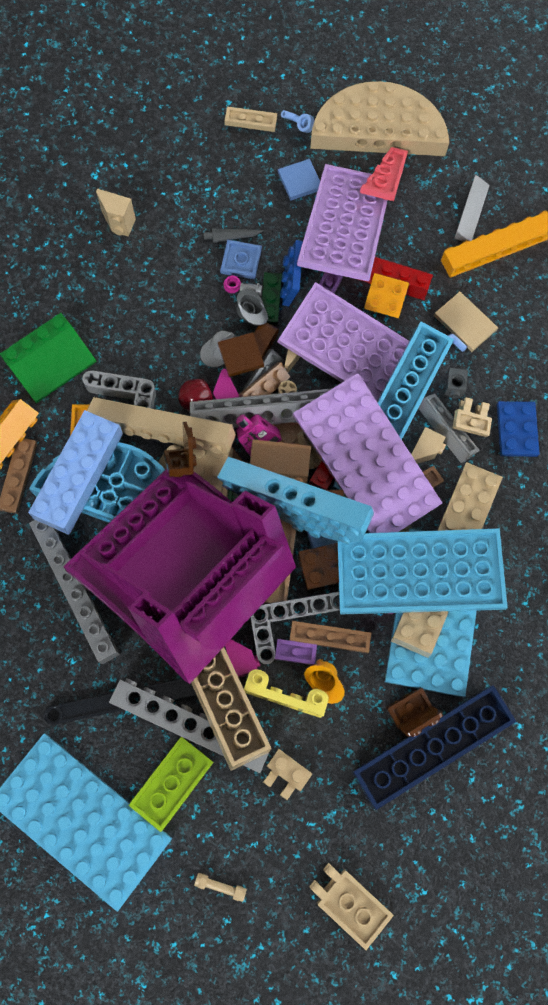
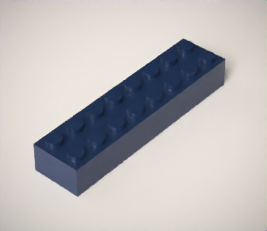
M494 685L443 714V717L440 718L437 724L433 726L428 725L417 736L404 738L351 772L372 808L377 810L517 721Z

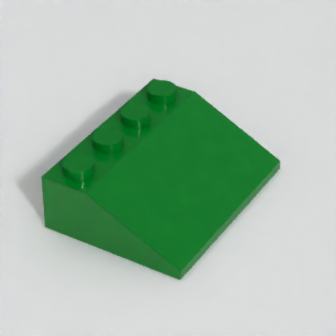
M62 313L0 353L6 365L35 403H38L97 362Z

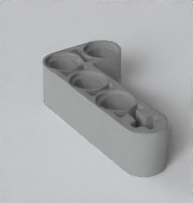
M87 371L82 377L83 383L90 393L132 399L136 406L146 405L148 406L147 408H154L156 390L151 380L98 371ZM109 383H115L112 387H107ZM127 386H133L130 390H125ZM146 388L151 389V391L148 393L143 392V390Z

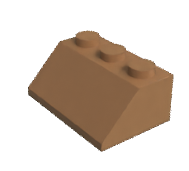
M252 440L250 464L307 484L311 446Z

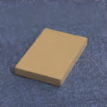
M461 292L457 293L434 314V317L452 334H455L471 352L498 329Z

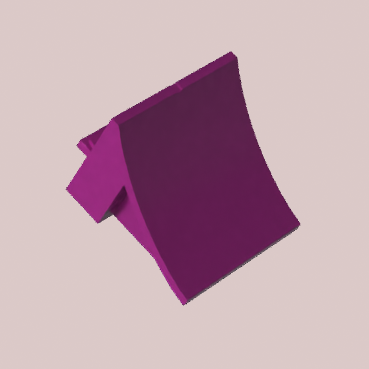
M166 469L63 567L66 572L78 580L125 621L183 680L190 684L239 631L242 625L249 620L296 568L274 505L245 490L231 502L196 472L182 477H169L168 469Z

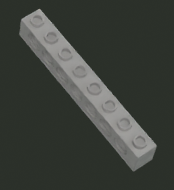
M331 389L190 402V416L232 424L233 428L240 427L236 420L243 414L248 419L258 414L271 424L297 423L293 413Z
M37 520L30 522L29 524L97 661L104 664L119 656L120 653L87 588L66 572L63 567L72 558L57 529Z
M126 678L125 682L119 680L109 703L224 756L216 737L206 739L203 735L204 729L211 727L205 714L200 713L197 716L192 713V708L184 704L178 707L173 704L175 700L163 695L161 699L154 696L156 693L154 690L144 687V690L136 687L137 683ZM134 692L140 694V701L137 704H132L129 700L130 695ZM151 701H157L159 704V709L155 713H151L148 710V704ZM174 709L178 713V718L170 722L167 720L166 714L169 710ZM189 718H193L197 722L196 728L191 731L185 728V721ZM269 753L243 766L261 773Z

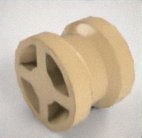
M283 381L278 387V394L297 392V387L292 381Z

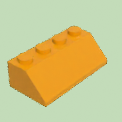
M21 399L11 401L0 416V469L3 466L2 461L5 457L9 458L14 452V445L17 442L20 443L25 438L27 428L33 427L38 420L36 416L39 413Z

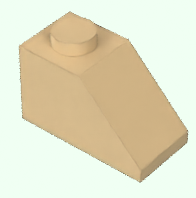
M425 427L411 454L416 463L435 459L437 454L441 455L446 446L443 443L446 437Z

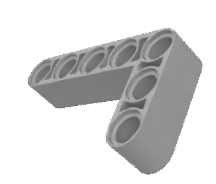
M339 592L262 604L259 609L265 611V618L257 620L254 614L251 616L258 660L263 664H270L275 659L270 622L338 611L340 606H335L333 599L339 595ZM318 598L324 601V607L320 610H316L313 606V602ZM302 602L305 609L302 613L294 611L293 606L295 603ZM278 605L285 608V613L281 617L276 616L273 612L274 608ZM260 629H266L269 636L267 639L261 640L258 638L257 632ZM264 649H269L272 652V656L268 660L263 659L260 655Z

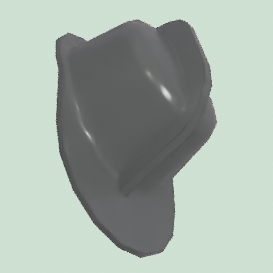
M248 289L238 293L236 305L238 316L253 325H264L268 320V314L261 297L256 292Z

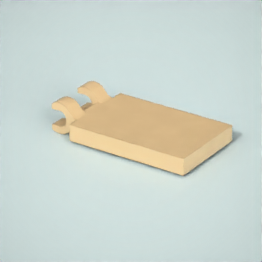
M328 863L323 869L332 878L327 886L323 888L316 880L309 886L320 897L317 905L367 950L394 915L345 869L339 873Z

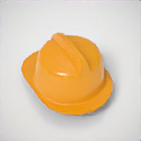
M318 659L314 665L306 669L304 672L306 681L312 689L324 691L329 697L328 703H338L343 699L345 690L337 677V669L333 664Z

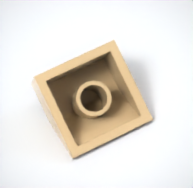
M97 189L96 193L100 207L111 231L117 235L129 236L136 220L131 199Z

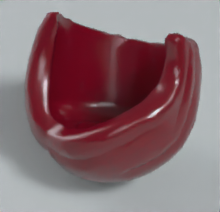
M204 379L188 380L181 385L178 392L179 404L188 412H190V402L213 400L212 392Z

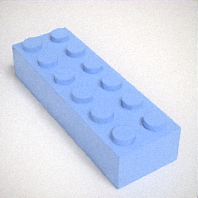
M84 410L28 512L34 520L70 535L123 435L120 425Z

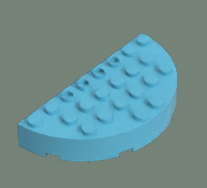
M118 442L81 513L110 523L165 469L143 450ZM60 455L55 457L53 462L45 469L43 468L34 479L29 489L35 496H38Z
M231 457L226 459L217 477L223 483L222 486L227 490L233 491L238 495L245 490L274 505L281 520L291 524L292 528L299 532L303 530L308 531L315 538L322 536L348 545L350 542H359L363 539L374 515L372 506Z

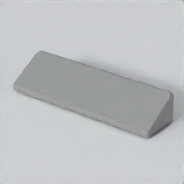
M477 175L473 179L454 239L463 242L472 241L490 186Z
M435 393L423 398L418 409L435 431L446 437L444 440L445 444L461 463L480 451L465 431L452 428L454 417Z

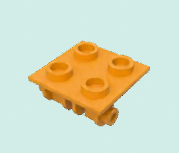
M374 273L364 309L399 318L409 283Z

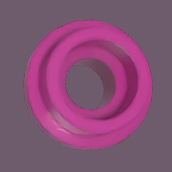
M233 275L228 276L223 283L225 291L237 293L240 290V279Z

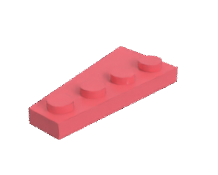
M391 147L383 157L380 165H377L374 173L362 185L360 193L394 201L408 151Z

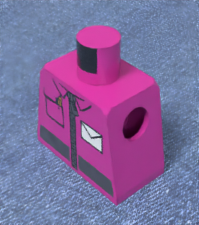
M243 414L236 420V423L240 426L237 428L238 439L250 457L252 440L280 442L282 440L280 430L258 414L250 419Z

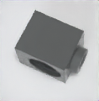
M449 368L446 374L444 395L455 399L463 397L467 388L468 370ZM452 382L458 383L459 387L454 386Z

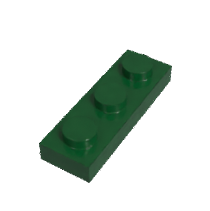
M264 272L262 301L268 314L267 323L278 325L282 274Z

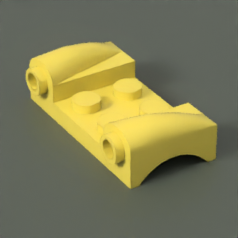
M258 669L250 671L244 687L246 694L319 718L324 717L329 700L328 695L324 691L313 689L308 693L305 701H303V697L291 693L290 696L282 694L283 690L272 686L270 690L267 689L268 675Z

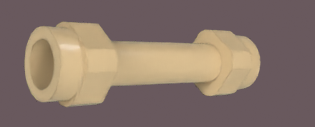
M198 873L194 885L201 889L206 887L233 896L234 900L241 902L244 901L247 891L246 888L238 885L233 887L209 879L208 875Z

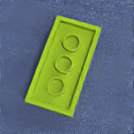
M180 737L128 806L162 832L214 762L186 739Z

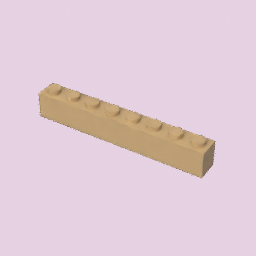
M93 397L87 409L90 413L120 425L122 432L126 435H137L144 439H156L163 443H175L182 447V422H187L188 427H192L193 437L196 440V449L209 450L216 454H228L236 436L232 424Z

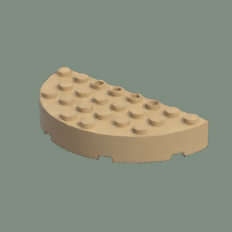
M373 81L347 87L333 95L322 106L313 124L310 149L387 153L391 147L407 150L408 154L445 156L449 145V135L441 114L423 95L400 84Z

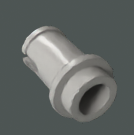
M241 283L240 291L248 289L262 296L263 285L259 283L257 285Z

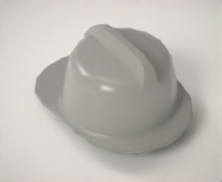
M228 331L217 332L201 349L200 356L203 363L209 367L223 365L224 362L218 342L237 336Z

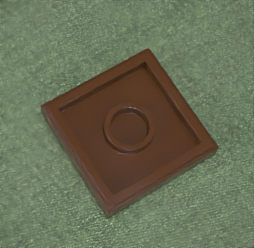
M253 332L218 342L228 377L264 367Z

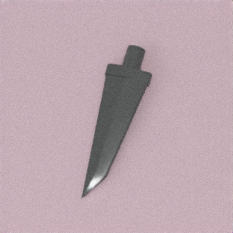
M212 228V232H204V240L213 239V243L248 238L254 237L264 230Z

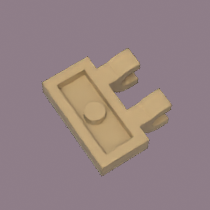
M466 397L464 401H459V409L455 410L452 428L483 437L490 436L492 418L487 417L490 404L482 402L481 406H476V413H472L470 410L473 399Z
M278 749L267 765L271 772L263 783L271 787L279 775L288 782L280 796L288 800L295 788L299 791L303 789L312 773Z

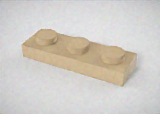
M227 107L225 125L275 132L277 113Z

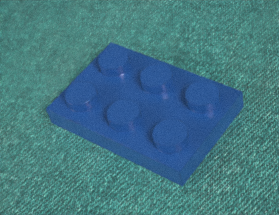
M296 240L293 246L289 247L288 255H285L283 259L285 271H283L281 281L284 282V286L280 293V298H283V306L289 307L300 290L301 267L297 266L303 241Z
M499 401L497 403L500 456L537 457L539 455L535 402Z

